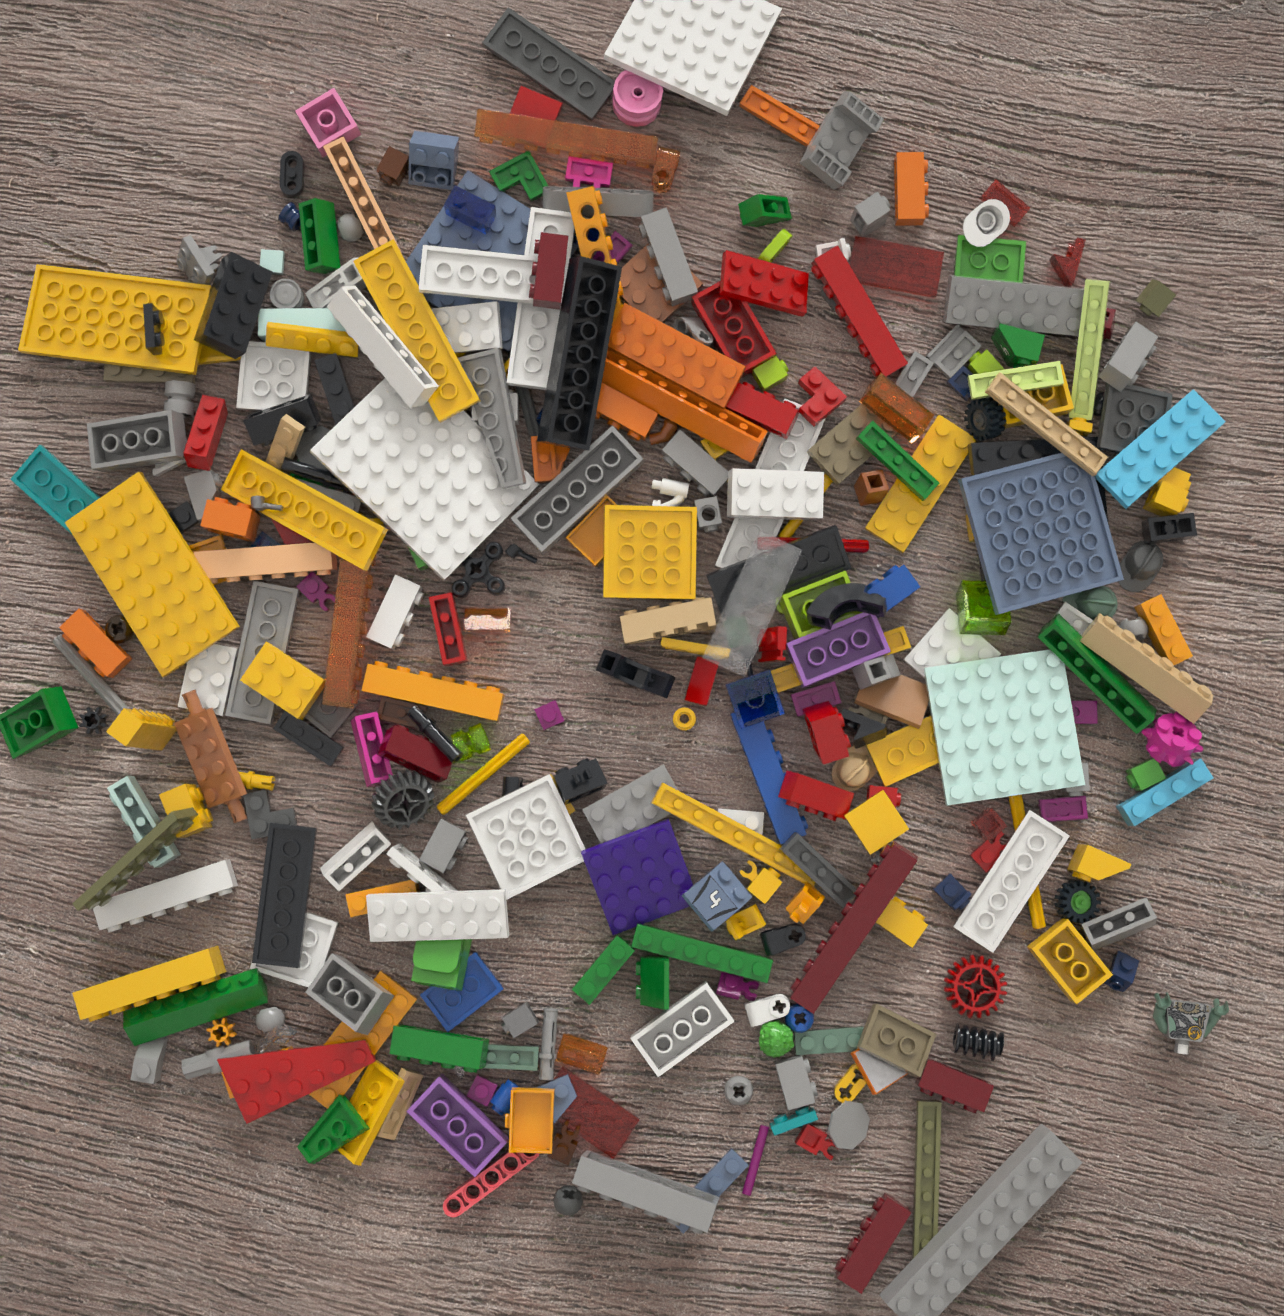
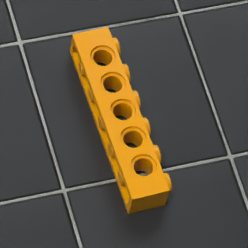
M591 186L566 192L581 256L593 259L594 253L601 251L605 255V263L617 265L616 259H612L610 250H613L611 236L606 237L605 227H608L606 214H601L599 205L603 204L600 190L596 191L595 187ZM588 205L594 209V215L590 219L584 218L582 214L583 208ZM592 228H596L600 234L599 239L595 242H591L588 239V232ZM621 281L619 283L612 326L623 307L620 297L624 295Z

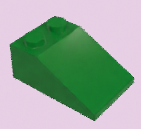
M62 686L41 689L0 714V729L12 759L19 758L61 739L79 728Z
M641 956V961H636V975H640V985H636V999H640V1005L669 1010V957Z

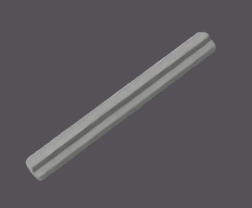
M62 634L53 640L55 646L117 716L123 708L129 709L95 669L78 653V650L62 637Z

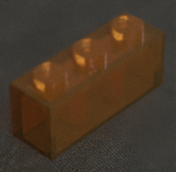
M882 373L868 385L859 400L861 404L911 443L925 432L934 416L933 413Z

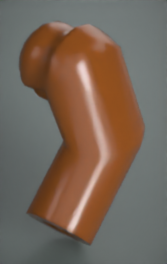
M666 418L660 432L649 434L650 444L656 445L669 442L675 435L678 424Z

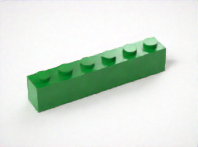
M1059 613L1041 628L1038 638L1133 732L1138 734L1153 722L1157 709L1108 661L1081 643L1082 636Z
M637 923L631 947L764 983H768L773 959L639 923Z
M258 968L244 971L123 1011V1029L132 1044L137 1046L268 1003L267 985Z

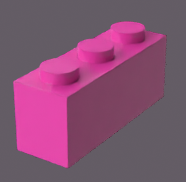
M372 712L355 716L351 720L366 787L380 785L381 779H388V773L393 776L390 761L377 755L384 737L378 713Z

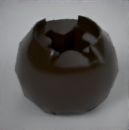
M123 615L111 617L105 626L106 635L117 644L125 643L133 637L134 631ZM117 625H122L121 628L124 629L123 633H119L118 630L115 629Z

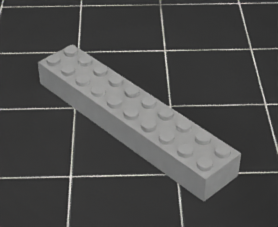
M1040 1124L879 1294L880 1297L898 1316H939L1082 1164L1080 1159L1050 1129Z

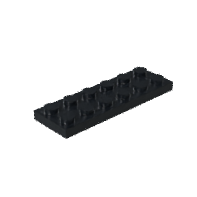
M836 525L706 574L720 614L722 618H725L852 568Z
M269 823L252 963L300 968L317 828Z

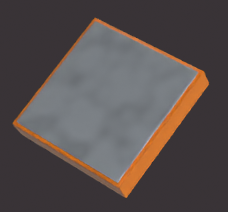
M859 1048L850 1053L873 1095L878 1094L909 1074Z

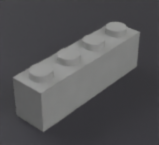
M667 207L641 216V225H638L642 238H647L649 245L646 246L649 258H654L657 266L654 267L657 279H662L665 286L662 288L665 300H670L672 307L690 301L691 297L698 293Z

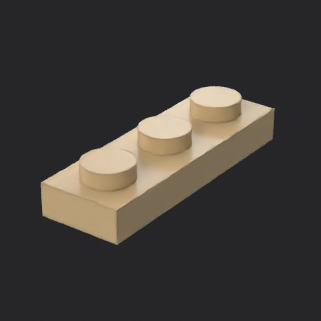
M287 414L283 416L266 462L281 470L285 457L293 459L305 426Z
M402 1067L398 1076L405 1082L377 1134L378 1137L391 1140L396 1139L407 1114L406 1111L409 1109L424 1076L417 1071Z

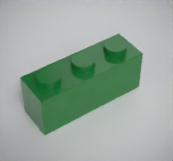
M318 198L299 203L305 271L320 274L336 271L341 266L334 203Z
M617 934L573 986L572 991L590 1005L633 954L635 948L631 947L627 941Z

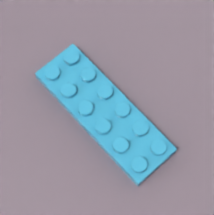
M1193 389L1100 469L1095 478L1127 509L1226 421Z

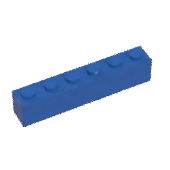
M757 704L731 713L732 722L779 844L785 843L794 832H797L800 836L807 835L805 829H808V824L804 815L800 816L797 808L786 805V800L778 797L786 772L783 773L780 766L784 762L779 750L775 752L772 745L775 742L774 735L771 729H766L764 724L767 717L763 708H758Z

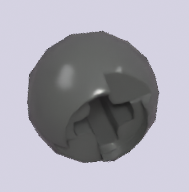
M570 1185L559 1188L553 1198L554 1207L560 1214L565 1216L576 1214L583 1204L581 1192L576 1187Z

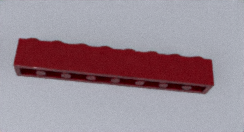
M895 841L891 845H885L879 855L882 859L878 865L874 863L866 874L869 878L865 884L860 883L854 892L856 897L853 902L845 904L841 911L842 918L839 922H833L828 930L830 936L826 942L821 940L815 949V952L818 954L813 960L809 958L802 969L805 973L801 979L796 978L789 988L792 991L790 999L813 1014L918 861L917 855Z

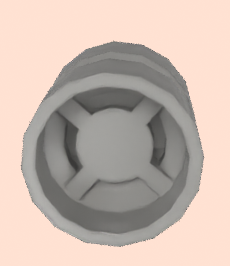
M166 381L165 395L168 397V400L164 401L163 411L173 410L184 414V418H192L194 416V403L191 400L195 398L196 385L186 381Z

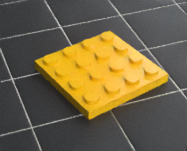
M605 505L603 598L696 599L697 507Z

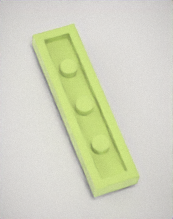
M1060 361L974 374L967 377L971 400L990 397L985 393V390L999 372L1023 391L1062 386L1064 384Z

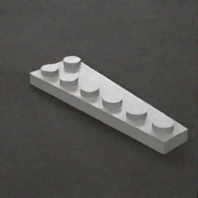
M494 348L459 357L458 360L481 400L472 406L477 413V420L479 426L482 427L486 438L485 442L491 453V459L502 488L506 489L526 484L501 349Z

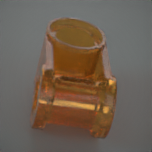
M658 146L652 179V187L656 192L666 193L671 189L681 151Z

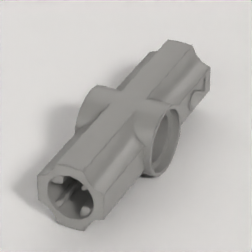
M251 1040L209 1049L203 1054L181 1060L183 1075L187 1080L207 1073L215 1074L222 1072L217 1061L218 1058L255 1054V1049Z

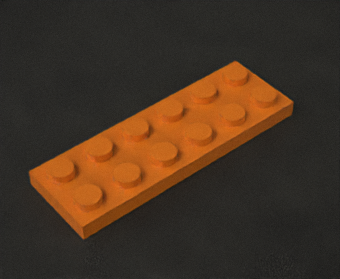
M624 303L611 328L608 347L723 408L728 404L746 369V366Z

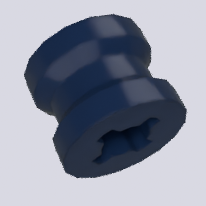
M290 202L282 209L278 220L288 224L289 229L292 231H296L301 227L300 213L296 205Z

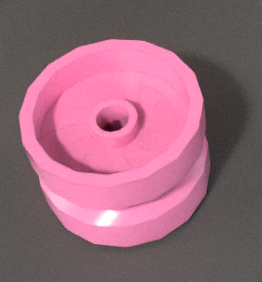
M624 70L615 80L612 105L614 113L626 125L634 127L648 125L660 113L663 87Z

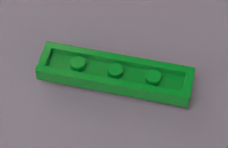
M873 420L855 438L922 501L938 486L939 482Z

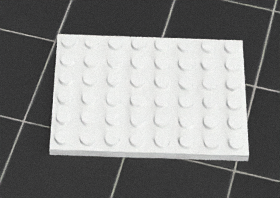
M386 378L310 450L311 454L443 581L539 486V483L535 482L534 478L524 470L526 484L506 489L502 488L491 459V453L485 442L486 438L483 430L475 421H472V418L464 410L440 423L428 401L423 406L410 408L402 401V397L388 384Z

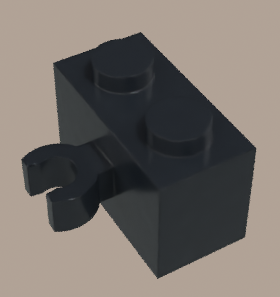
M589 758L583 759L576 763V767L571 769L564 767L555 772L556 775L553 777V782L564 805L605 789L607 780L596 758L593 760H589Z

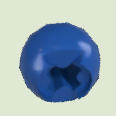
M796 1003L790 1006V1010L785 1016V1022L791 1031L803 1033L812 1027L814 1014ZM802 1012L805 1013L803 1015L805 1019L803 1023H794L796 1021L794 1017L796 1013L799 1015Z

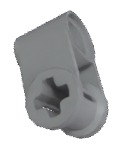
M679 317L675 320L674 329L706 346L712 344L713 336L708 332L700 317Z

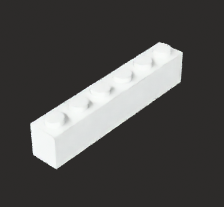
M356 286L340 287L327 305L333 317L346 329L347 334L360 346L361 351L374 363V367L388 380V384L397 391L406 405L410 408L425 405L439 387L438 384Z
M228 859L113 896L106 905L102 907L98 905L93 908L99 930L107 929L108 933L122 929L121 924L130 922V925L143 922V917L150 914L155 918L165 915V910L174 907L175 911L189 907L187 902L196 900L197 904L210 900V895L217 892L219 896L232 893V888L238 886L231 861Z

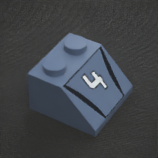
M722 861L707 872L682 897L712 932L752 898V895Z

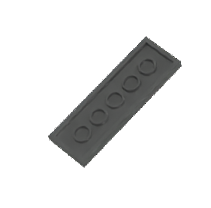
M509 7L482 42L483 47L590 121L595 119L613 94L615 80Z

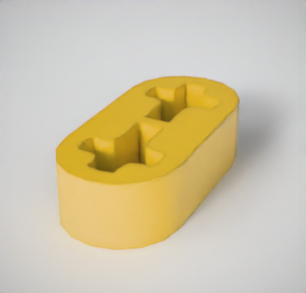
M856 1063L849 1067L834 1087V1095L841 1103L854 1100L866 1084L864 1078L860 1077L855 1082L852 1081L856 1076L854 1070L858 1069ZM851 1083L852 1086L848 1090L850 1096L844 1095L841 1098L839 1089L841 1087L845 1089Z

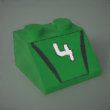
M1000 323L993 332L991 340L1006 365L1018 368L1035 365L1038 362L1045 335Z

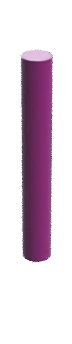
M760 1125L742 1194L748 1196L752 1194L768 1135L769 1126Z

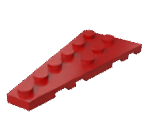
M364 1039L218 1058L217 1061L246 1124L374 1063L376 1059L367 1040Z

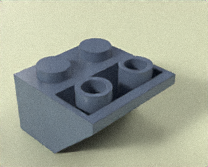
M414 131L409 142L408 184L453 190L458 163L459 137Z

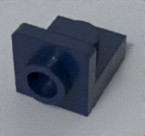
M951 873L933 888L952 910L957 908L959 910L963 909L970 902L968 898L972 895Z

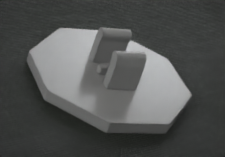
M844 1101L831 1113L827 1132L836 1148L853 1150L866 1138L870 1118L862 1103Z

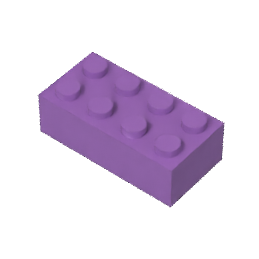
M864 612L833 624L831 630L823 628L786 643L787 653L802 689L891 652L876 615Z
M443 1073L406 1111L474 1177L509 1140V1137Z

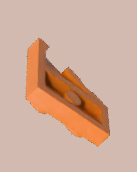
M531 436L534 480L538 483L551 482L561 473L570 448L537 442L538 436Z

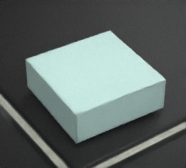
M261 249L260 266L272 271V274L283 275L285 252Z

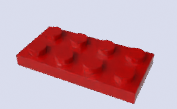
M726 250L722 254L719 295L803 317L807 312L809 273Z

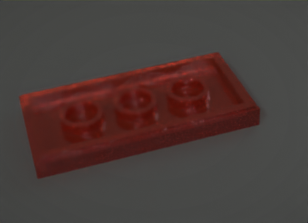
M855 236L850 267L863 285L935 298L937 296L944 252Z
M562 1066L554 1079L569 1074L577 1097L557 1121L562 1124L566 1120L569 1121L567 1128L572 1131L576 1130L577 1125L580 1126L579 1136L614 1159L640 1118Z

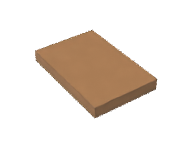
M901 675L862 690L859 688L854 703L919 729L929 699L926 684Z

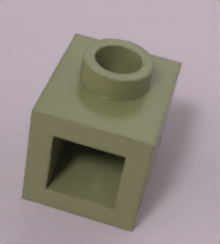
M1152 279L1135 301L1141 305L1138 309L1149 317L1151 314L1159 317L1176 294L1160 281Z

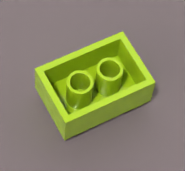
M846 571L794 590L778 598L794 640L823 629L808 624L807 610L812 602L824 591L841 584L851 583ZM847 612L838 617L833 624L863 612Z

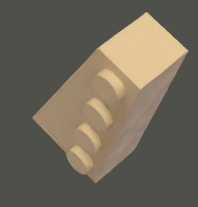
M700 597L686 603H682V601L669 603V606L660 608V605L647 607V611L643 612L629 610L624 612V616H620L625 645L662 639V637L668 638L707 631L716 627L711 597L706 599L705 597Z

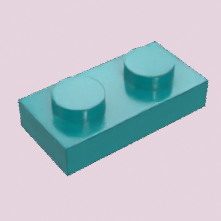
M804 1106L796 1109V1114L788 1117L786 1114H782L773 1118L774 1122H771L770 1126L774 1136L818 1120L814 1108Z

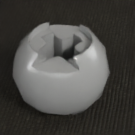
M347 213L339 217L337 226L343 240L355 242L362 237L364 232L357 215Z
M1141 617L1131 621L1128 619L1122 620L1119 625L1121 629H1126L1133 633L1135 639L1139 641L1144 640L1148 634V625Z
M277 1007L262 1009L256 1015L255 1023L258 1029L264 1033L277 1031L284 1025L285 1015Z
M744 1076L731 1077L724 1086L725 1098L733 1105H744L753 1096V1085ZM741 1085L744 1086V1087H743V1092H744V1094H743V1095L737 1094V1095L735 1096V1095H734L735 1091H734L733 1088H734L735 1086L738 1087V1088H739Z

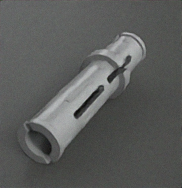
M543 1008L542 1046L538 1056L540 1058L539 1079L554 1080V1062L557 1059L555 1043L558 1009Z

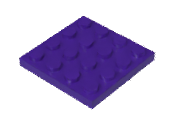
M669 819L581 851L612 935L637 926V923L644 924L690 907L682 895L693 886Z

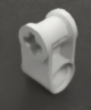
M776 994L744 1003L750 1026L762 1025L768 1021L786 1016L790 1010L788 997L783 994ZM777 1000L786 1004L783 1006L782 1011L773 1007L776 1005Z

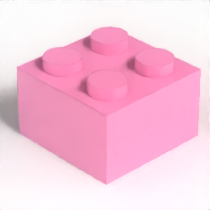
M335 88L295 111L322 157L327 155L323 146L343 136L348 143L361 135L357 124Z

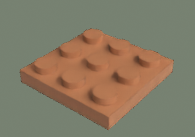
M647 244L622 267L620 281L624 295L620 297L628 305L664 323L684 303L672 307L670 300H665L662 288L665 286L662 279L658 280L654 267L657 265L654 258H649L646 246L649 244ZM691 271L697 290H699L703 283Z

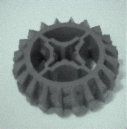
M406 769L403 774L397 770L396 775L392 776L388 773L387 780L381 779V786H375L376 793L372 794L373 801L371 802L374 813L381 823L387 824L391 829L396 826L400 830L403 825L408 829L412 823L418 825L420 818L425 820V813H431L430 806L434 805L433 798L435 796L432 785L425 776L419 775L415 770L411 773Z

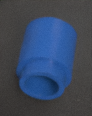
M509 1079L506 1083L501 1084L490 1100L493 1104L491 1108L501 1116L504 1113L510 1114L512 1087L521 1088Z

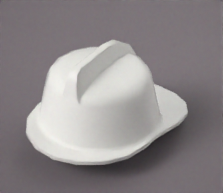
M991 199L976 207L968 214L963 223V233L966 240L976 247H984L990 244L1008 227L1010 213L1007 206L999 200Z

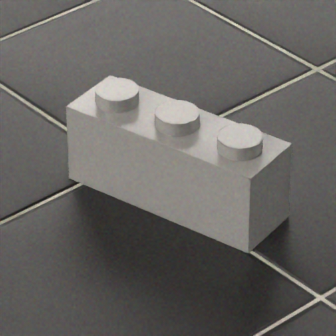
M1135 322L1124 335L1098 377L1120 392L1127 385L1131 387L1139 376L1136 372L1140 373L1148 362L1145 360V357L1149 358L1157 348L1154 346V343L1158 336L1138 322Z
M679 430L662 449V455H664L662 459L669 466L673 467L675 465L680 469L681 472L679 474L686 481L690 482L692 480L698 485L697 490L705 497L708 495L715 497L728 482V471L683 431Z
M1146 897L1081 924V933L1088 945L1095 951L1155 926L1157 917Z

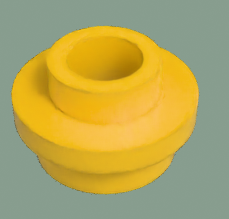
M680 708L673 715L674 725L683 731L691 729L696 722V716L689 708ZM682 715H687L689 721L685 724L680 721Z

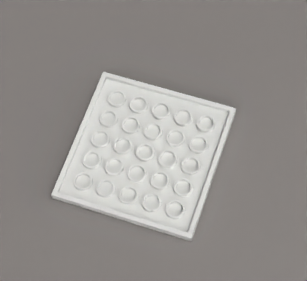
M634 0L607 48L604 60L727 116L776 24L782 8L765 0Z

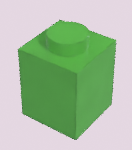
M1149 758L1126 770V780L1135 791H1142L1166 779L1159 763L1154 758Z

